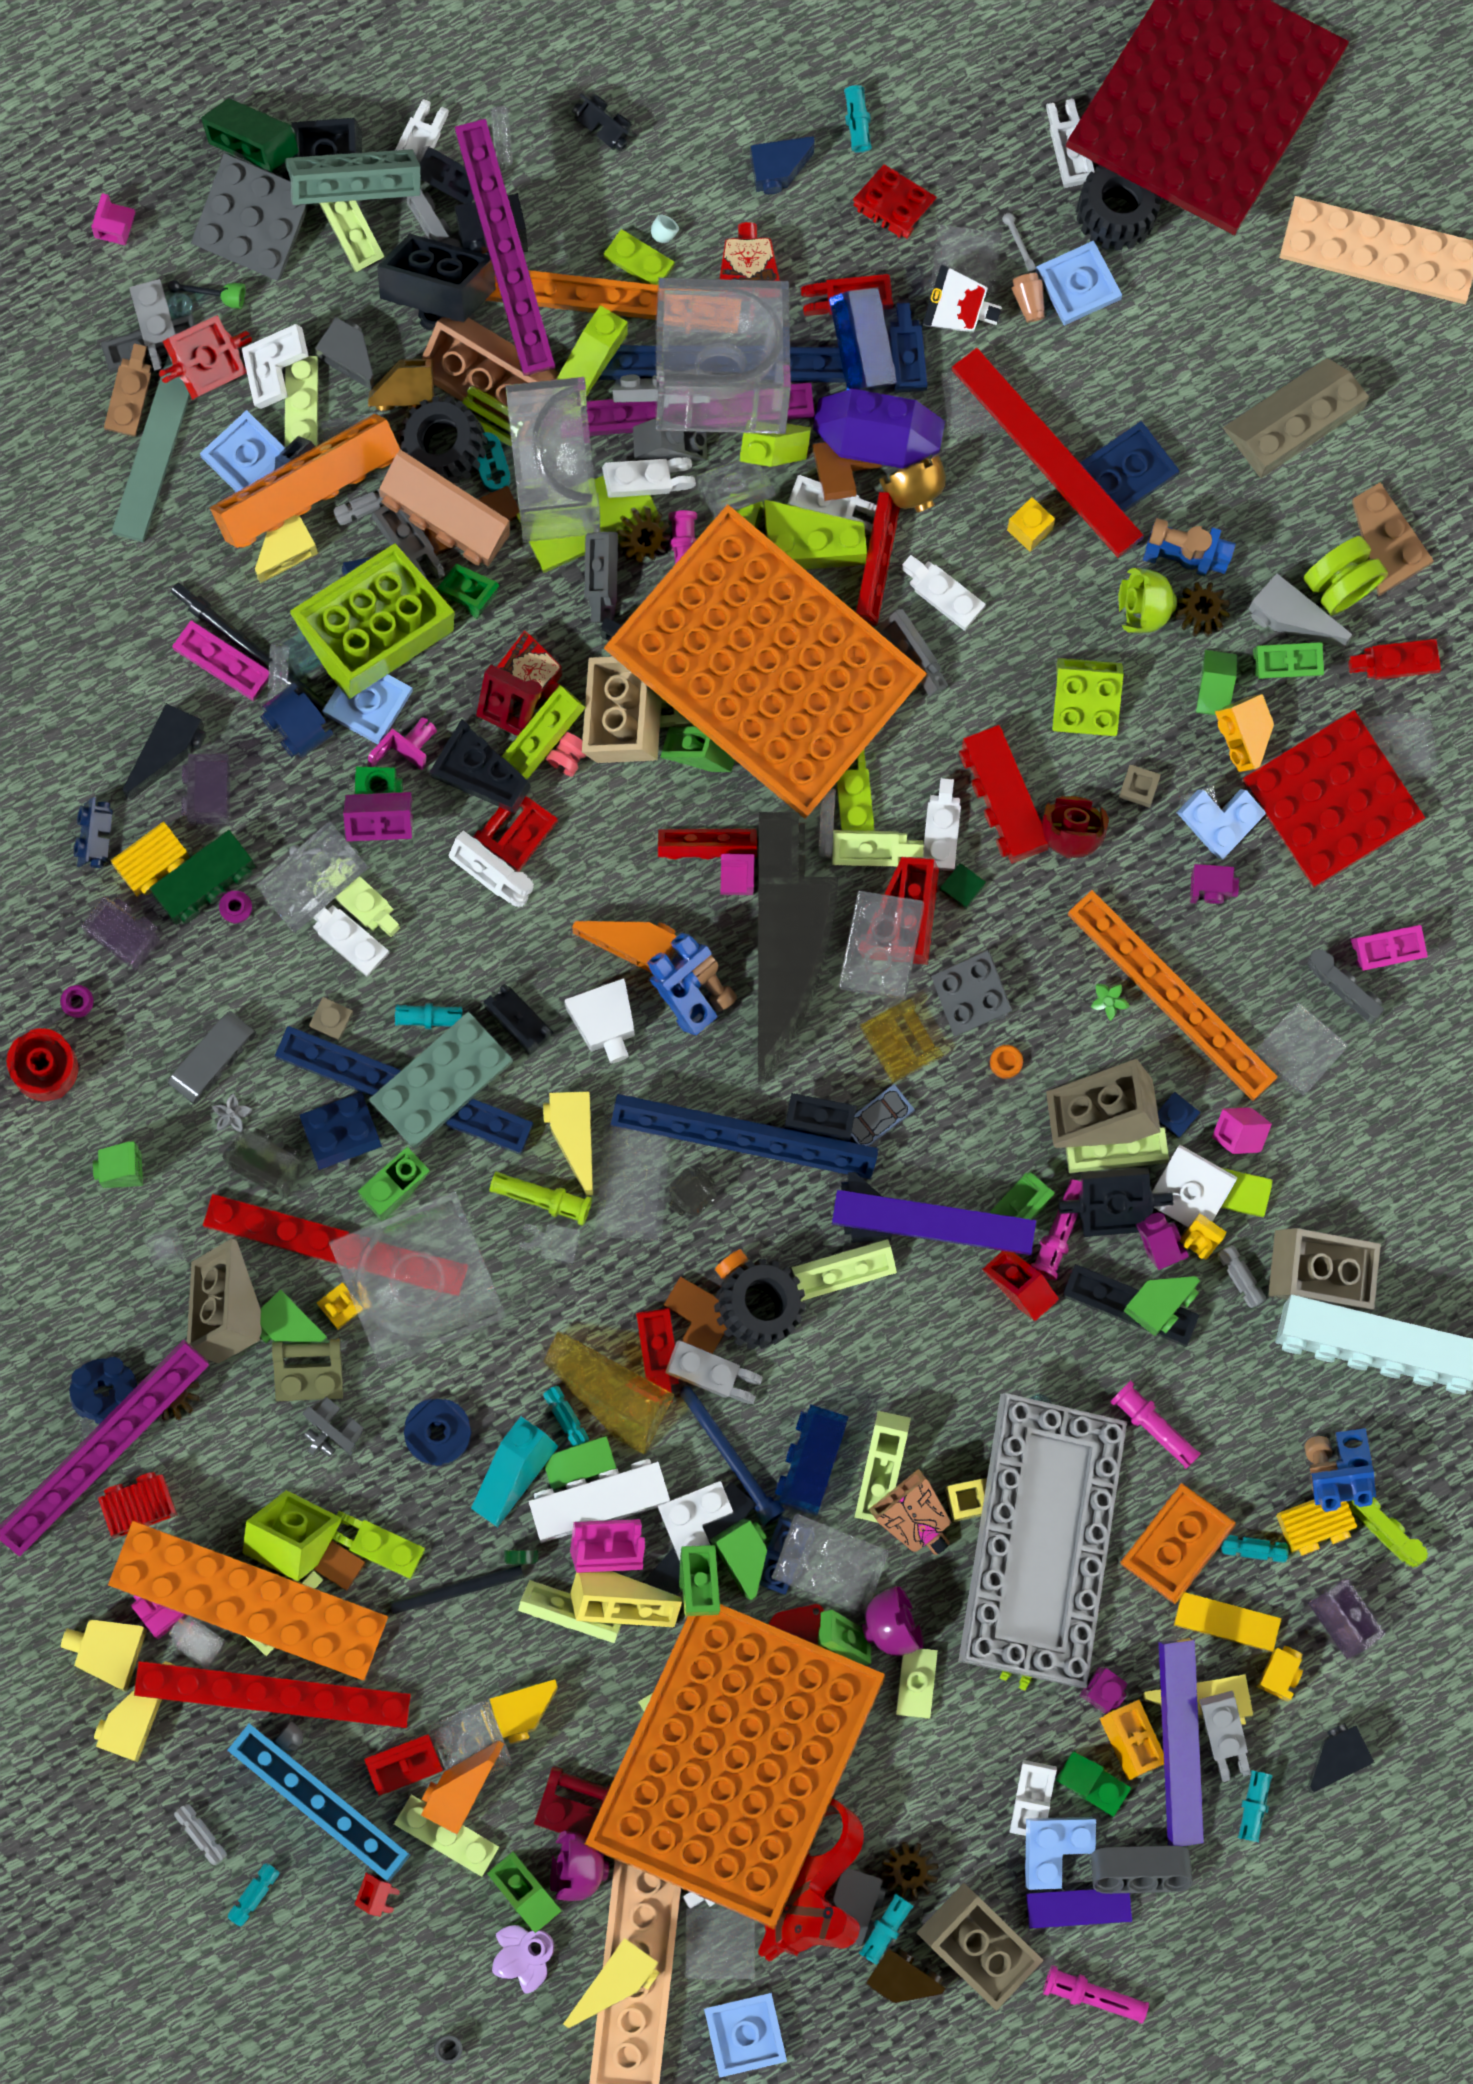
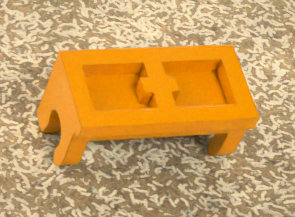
M1140 1700L1118 1708L1099 1718L1128 1781L1164 1765V1752Z

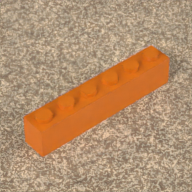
M374 413L211 506L210 510L226 542L236 548L249 546L256 541V537L260 534L282 527L286 519L293 515L305 514L312 508L311 505L321 499L327 500L336 496L340 488L347 484H356L364 480L367 476L366 474L375 468L379 469L390 465L400 450L387 419Z

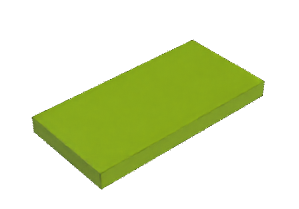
M603 475L516 515L543 573H546L584 556L585 536L587 533L615 532V528L624 527L625 524L620 520V517L624 515L630 519L632 517L630 513L631 508H636L641 513L642 508L648 506L651 509V514L657 509L650 495L609 498Z

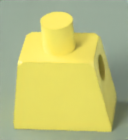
M89 1620L85 1633L67 1628L62 1638L61 1648L78 1653L74 1666L127 1692L147 1629L138 1625Z

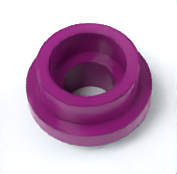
M230 891L221 898L219 911L227 922L233 924L242 923L251 915L252 902L244 892ZM232 902H240L241 908L238 911H231L229 906Z
M72 985L62 993L60 1005L66 1015L72 1018H81L92 1010L94 998L88 988L82 985ZM74 997H82L83 1004L80 1007H73L71 1005Z

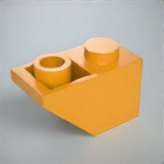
M1263 694L1243 698L1215 711L1218 719V728L1226 739L1230 750V759L1238 772L1256 769L1261 766L1274 726Z

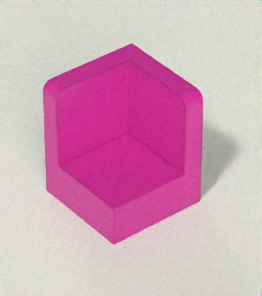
M102 193L91 226L94 237L126 246L135 210L112 204L109 195Z
M721 854L720 895H753L754 854Z
M1250 1107L1223 1108L1212 1138L1232 1154L1259 1153L1263 1149L1272 1123Z

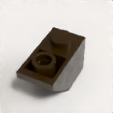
M897 1947L895 1952L887 1949L865 1982L868 1987L893 2004L941 1995L946 1989L940 1985L943 1980L942 1977L927 1967L923 1972L912 1965L915 1959L899 1947Z

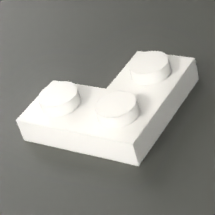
M297 324L242 348L254 406L262 409L287 398L282 368L309 357L303 329Z
M721 1481L658 1506L679 1561L681 1546L710 1545L703 1529L704 1525L733 1514Z

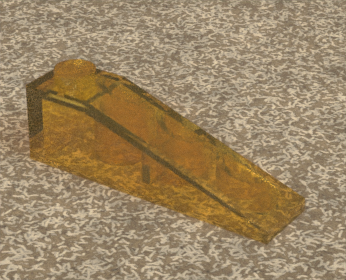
M558 1331L544 1358L545 1364L615 1439L642 1454H646L674 1394Z

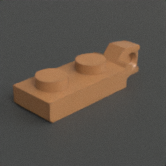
M134 344L130 360L123 358L121 366L119 365L105 420V430L133 437L137 435L151 379V365L144 364L148 351L146 346Z

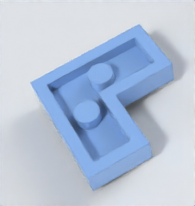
M1198 789L1176 812L1218 859H1224L1266 814L1248 791L1240 789L1222 809L1217 806L1204 790Z
M1093 1817L1026 1819L1025 1887L1029 1890L1062 1889L1063 1854H1092L1095 1851L1096 1819Z

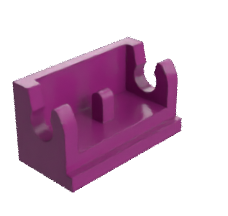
M411 792L345 795L343 815L346 842L412 839L413 814H411Z

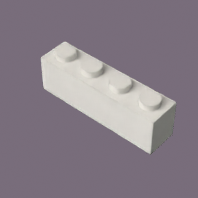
M650 1459L631 1464L632 1470L620 1474L618 1469H613L599 1474L600 1480L586 1483V1479H580L566 1484L567 1490L554 1493L553 1489H547L535 1493V1499L528 1502L540 1542L544 1543L572 1534L574 1522L620 1520L656 1509L658 1506L670 1502L659 1462L651 1464Z

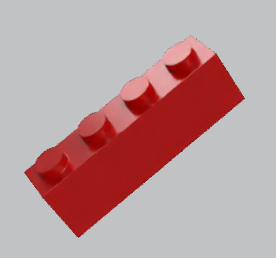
M997 725L963 738V749L959 750V755L965 769L971 767L975 779L971 780L977 798L983 797L987 805V809H984V815L989 827H996L1000 838L996 839V843L1003 858L1008 856L1011 864L1047 851L1049 846L1044 838L1042 823L1001 726Z

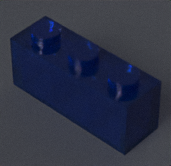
M879 289L853 290L830 297L829 302L847 390L870 391L896 384L895 366L892 360L889 335L886 330Z
M811 1404L808 1413L801 1411L795 1429L800 1431L801 1435L798 1444H790L785 1460L791 1466L787 1476L780 1475L775 1491L776 1495L781 1496L779 1500L781 1505L818 1516L846 1429L848 1416Z

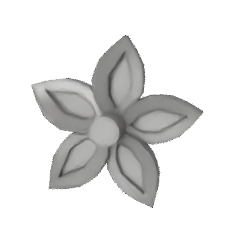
M234 1094L227 1099L226 1106H212L215 1113L221 1116L217 1123V1131L224 1130L231 1124L234 1130L242 1133L243 1123L241 1119L248 1117L252 1112V1109L247 1106H238V1100Z

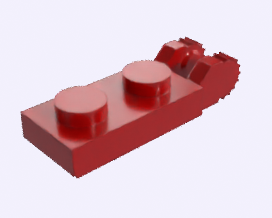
M890 274L826 280L824 283L805 285L801 288V295L804 297L827 294L828 299L825 302L806 304L803 307V312L806 316L893 309Z

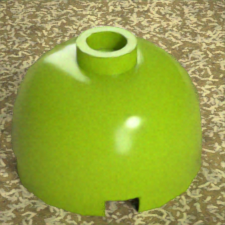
M1146 568L1129 569L1127 573H1131L1129 580H1122L1118 594L1119 612L1126 606L1127 625H1121L1128 633L1154 632L1162 628L1170 619L1177 606V597L1173 593L1168 579L1157 571ZM1133 614H1141V618H1137Z

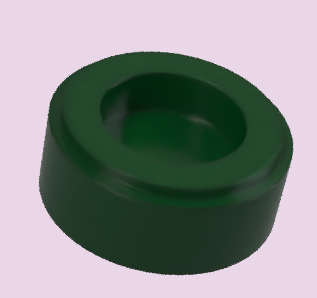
M504 1550V1562L506 1564H536L538 1562V1550Z

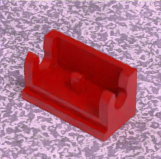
M429 1734L364 1759L379 1796L443 1772Z

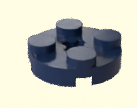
M110 1357L108 1359L92 1360L72 1373L69 1387L72 1407L80 1417L84 1419L87 1417L100 1424L137 1387V1381L133 1372L123 1365L119 1358ZM100 1386L112 1388L109 1390V1396L103 1397L101 1393L95 1394L94 1391H97Z
M428 1399L417 1404L409 1412L405 1421L404 1438L408 1450L418 1461L435 1467L448 1465L462 1457L469 1446L472 1435L470 1422L465 1411L455 1402L446 1399ZM434 1424L439 1427L443 1424L446 1427L444 1430L446 1437L443 1440L438 1438L434 1441L429 1438L432 1434L429 1429L431 1425Z

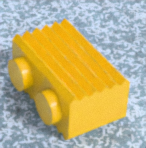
M163 821L111 859V863L138 897L142 893L144 895L151 894L149 888L190 857L186 849Z
M1314 1500L1279 1512L1276 1515L1290 1552L1299 1551L1301 1556L1319 1550L1318 1543L1331 1539L1332 1544H1336L1351 1538L1349 1531L1357 1527L1347 1501L1341 1502V1507L1337 1510L1325 1512L1321 1505H1315Z

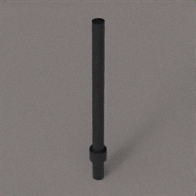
M179 582L173 586L171 593L189 607L188 611L198 619L202 617L257 663L269 670L284 685L288 687L290 684L295 683L298 687L294 692L298 696L304 692L321 713L327 704L324 699L211 609V604L202 596H195Z

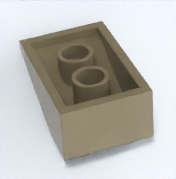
M1137 1059L1046 1092L1052 1140L1055 1148L1132 1143L1161 1132L1153 1079Z
M1299 1228L1275 1230L1268 1296L1288 1300L1292 1294L1336 1306L1374 1310L1381 1244Z
M232 1238L191 1262L187 1343L205 1359L221 1363L260 1341L262 1331L260 1325L261 1309L238 1242Z
M965 1883L916 1932L996 2011L1044 1961Z

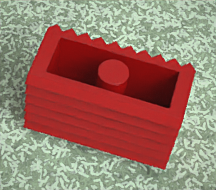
M155 1472L146 1473L136 1478L137 1484L125 1488L123 1484H117L104 1490L105 1496L99 1497L98 1500L111 1537L116 1539L127 1535L132 1521L151 1526L178 1516L166 1479L162 1474L156 1476Z

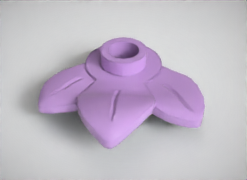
M510 1925L496 1933V1938L503 1949L494 1959L493 1974L507 1979L518 1977L523 1992L526 1994L533 1992L539 1988L547 1977L546 1962L551 1959L554 1953L553 1939L545 1931L528 1932L519 1925ZM533 1942L540 1944V1954H535L532 1951L531 1945Z

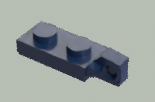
M910 303L897 304V322H890L889 329L895 393L927 391L922 325H920L919 320H911Z

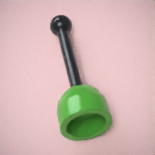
M176 280L168 283V289L172 293L186 291L219 296L225 306L234 309H242L246 294L245 284L235 282L226 284L222 290L183 285Z

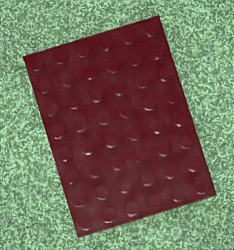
M1154 0L1071 133L1065 147L1235 236L1339 63L1350 41L1271 0Z

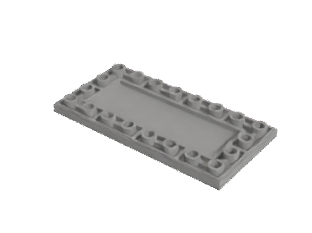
M1008 1393L1000 1394L958 1662L1069 1686L1087 1688L1127 1421Z

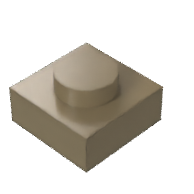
M1129 765L1119 798L1150 808L1161 774Z
M323 997L309 1024V1028L339 1042L353 1015V1010Z

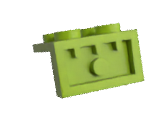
M1057 658L1053 731L1116 736L1124 675L1122 663Z

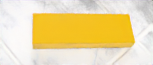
M1184 1592L1179 1601L1174 1626L1273 1652L1281 1618Z

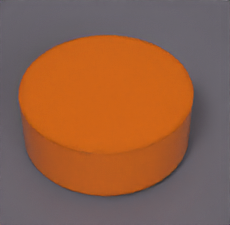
M1001 1045L992 1052L990 1068L996 1076L1010 1079L1021 1071L1023 1056L1016 1047Z
M739 1249L716 1266L715 1271L721 1279H726L739 1266L741 1267L748 1262V1258Z

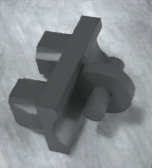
M327 1397L316 1404L313 1409L308 1406L302 1413L308 1421L322 1431L318 1435L310 1428L304 1436L312 1442L308 1453L315 1456L321 1450L328 1457H331L336 1451L335 1448L327 1443L331 1439L351 1456L357 1449L355 1444L362 1435L364 1428L351 1417L348 1418L339 1430L334 1428L330 1421L341 1409Z

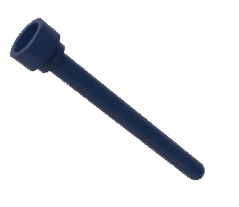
M689 1386L682 1387L680 1396L756 1503L755 1509L758 1512L756 1517L763 1527L769 1525L785 1513L784 1508L778 1500L774 1501L771 1496H766L692 1388Z

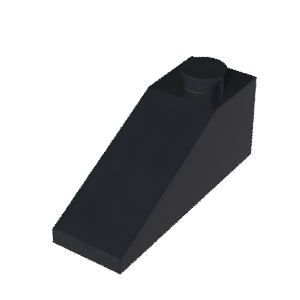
M167 703L165 704L122 789L126 798L134 799L187 759L194 748L199 749L206 736V732L203 731L202 719Z

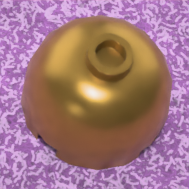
M934 455L931 458V464L929 459L926 458L904 469H899L896 474L889 476L890 481L887 475L879 479L883 491L888 492L892 497V503L903 509L915 507L917 513L935 506L933 499L942 493L946 480L944 467L939 455Z

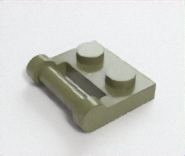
M330 1339V1343L283 1345V1341L272 1342L276 1401L320 1400L325 1397L329 1399H343L340 1339ZM330 1356L331 1363L285 1365L284 1358Z

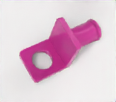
M421 718L405 737L392 728L368 755L367 767H374L392 747L420 770H423L427 756L420 749L437 732L436 727L431 722L426 726L425 724L428 720Z

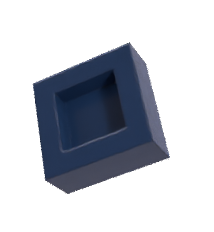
M1174 1092L1158 1111L1159 1124L1179 1139L1199 1116L1200 1111Z

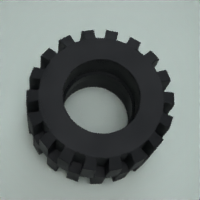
M1099 165L1096 167L1095 173L1092 171L1089 173L1083 184L1076 206V212L1078 213L1076 219L1078 224H1083L1081 228L1083 234H1090V241L1094 240L1095 244L1098 241L1103 243L1102 248L1108 249L1109 246H1115V251L1122 250L1123 246L1126 245L1128 249L1135 247L1136 242L1141 244L1145 241L1147 235H1150L1160 209L1161 197ZM1111 197L1122 198L1131 204L1134 211L1125 214L1114 212L1104 204L1103 200Z
M440 396L432 397L431 403L425 399L420 402L421 407L419 409L413 406L409 410L412 416L409 419L404 417L402 421L405 430H399V438L403 441L399 443L400 449L440 476L450 480L453 484L460 483L459 477L464 476L466 479L472 476L469 471L472 468L478 470L481 465L477 460L478 456L481 458L485 457L486 451L482 446L487 445V438L483 435L485 432L483 426L470 409L462 402H456L453 398L447 396L444 401ZM445 427L457 428V440L449 451L439 455L429 454L428 445L430 439L438 430Z
M758 1259L755 1263L752 1260L746 1262L721 1283L720 1286L722 1288L716 1293L715 1298L719 1302L714 1305L715 1312H720L721 1314L716 1320L719 1326L723 1324L726 1326L727 1330L723 1333L727 1337L731 1335L736 1337L734 1343L739 1346L744 1342L747 1343V1348L755 1349L758 1346L761 1349H765L772 1344L776 1345L790 1335L803 1318L800 1314L805 1311L806 1303H802L800 1300L805 1297L804 1289L798 1290L797 1285L800 1283V1280L797 1276L793 1279L789 1276L792 1270L787 1266L782 1270L778 1268L780 1262L773 1260L767 1264L766 1259ZM747 1288H758L770 1295L775 1304L773 1320L763 1321L757 1319L748 1311L745 1304Z

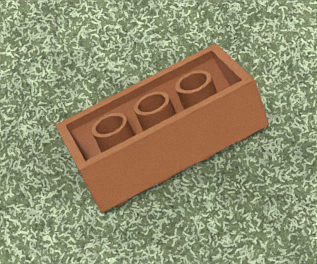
M446 317L439 319L421 358L432 359L433 384L463 402L464 398L467 397L469 387L474 386L496 398L497 401L509 408H513L525 415L527 419L519 435L522 439L551 399L548 394L560 374L556 370L550 369L523 376L515 345L470 318L464 323L453 321ZM476 397L473 401L516 426L517 422Z
M398 451L379 488L380 497L383 498L381 502L396 513L402 510L410 515L409 521L418 528L425 530L428 527L437 533L436 538L450 548L455 545L463 550V556L473 564L479 566L480 563H483L489 567L510 536L509 520L404 451Z

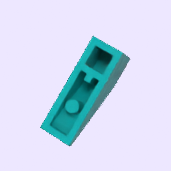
M520 1416L501 1441L471 1509L498 1528L552 1454L557 1450L558 1445L545 1432Z

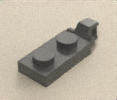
M617 532L587 533L585 536L584 598L589 599L591 622L602 624L605 618L614 621L617 601Z
M903 609L896 610L876 628L882 636L927 673L918 686H923L929 696L940 694L948 687L945 678L939 672L941 667L937 663V659Z

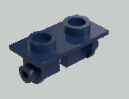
M94 797L79 808L77 824L81 825L80 838L77 837L73 854L74 857H78L77 867H81L90 861V867L100 869L108 861L110 839L98 837V832L110 833L113 810L110 809V803L97 802V806H95L96 798Z

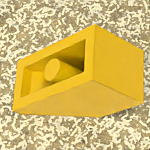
M555 1679L490 1698L501 1740L508 1739L510 1744L529 1739L528 1733L535 1731L558 1689Z

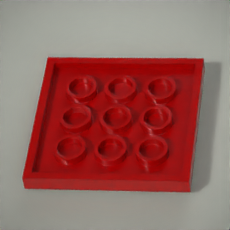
M1355 710L1243 778V781L1258 804L1266 812L1269 821L1313 888L1425 821V816Z

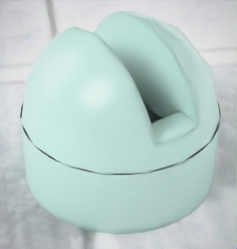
M658 215L651 226L652 237L660 243L669 242L679 231L677 223L666 215Z

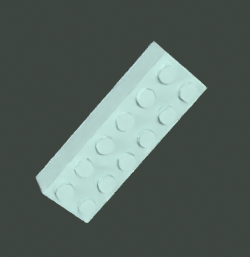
M1292 1294L1283 1306L1275 1343L1283 1345V1351L1293 1354H1302V1350L1314 1352L1316 1359L1326 1362H1334L1335 1358L1348 1361L1347 1366L1358 1370H1367L1368 1366L1381 1369L1380 1374L1387 1377L1400 1378L1401 1374L1414 1377L1413 1382L1423 1386H1433V1382L1447 1385L1446 1390L1456 1394L1464 1395L1466 1390H1473V1339Z

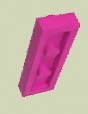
M193 621L188 623L172 646L174 651L253 702L272 677V673Z

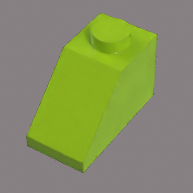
M748 417L743 432L739 462L773 467L806 460L811 427Z

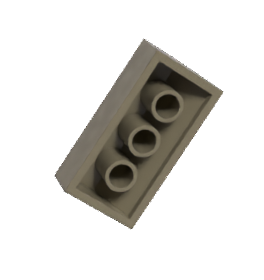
M1326 358L1224 426L1223 429L1258 476L1263 478L1364 410L1369 396L1350 371Z

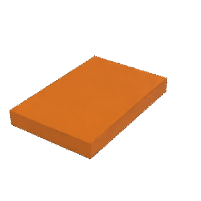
M1181 1483L1120 1563L1169 1601L1176 1604L1234 1529L1236 1522Z

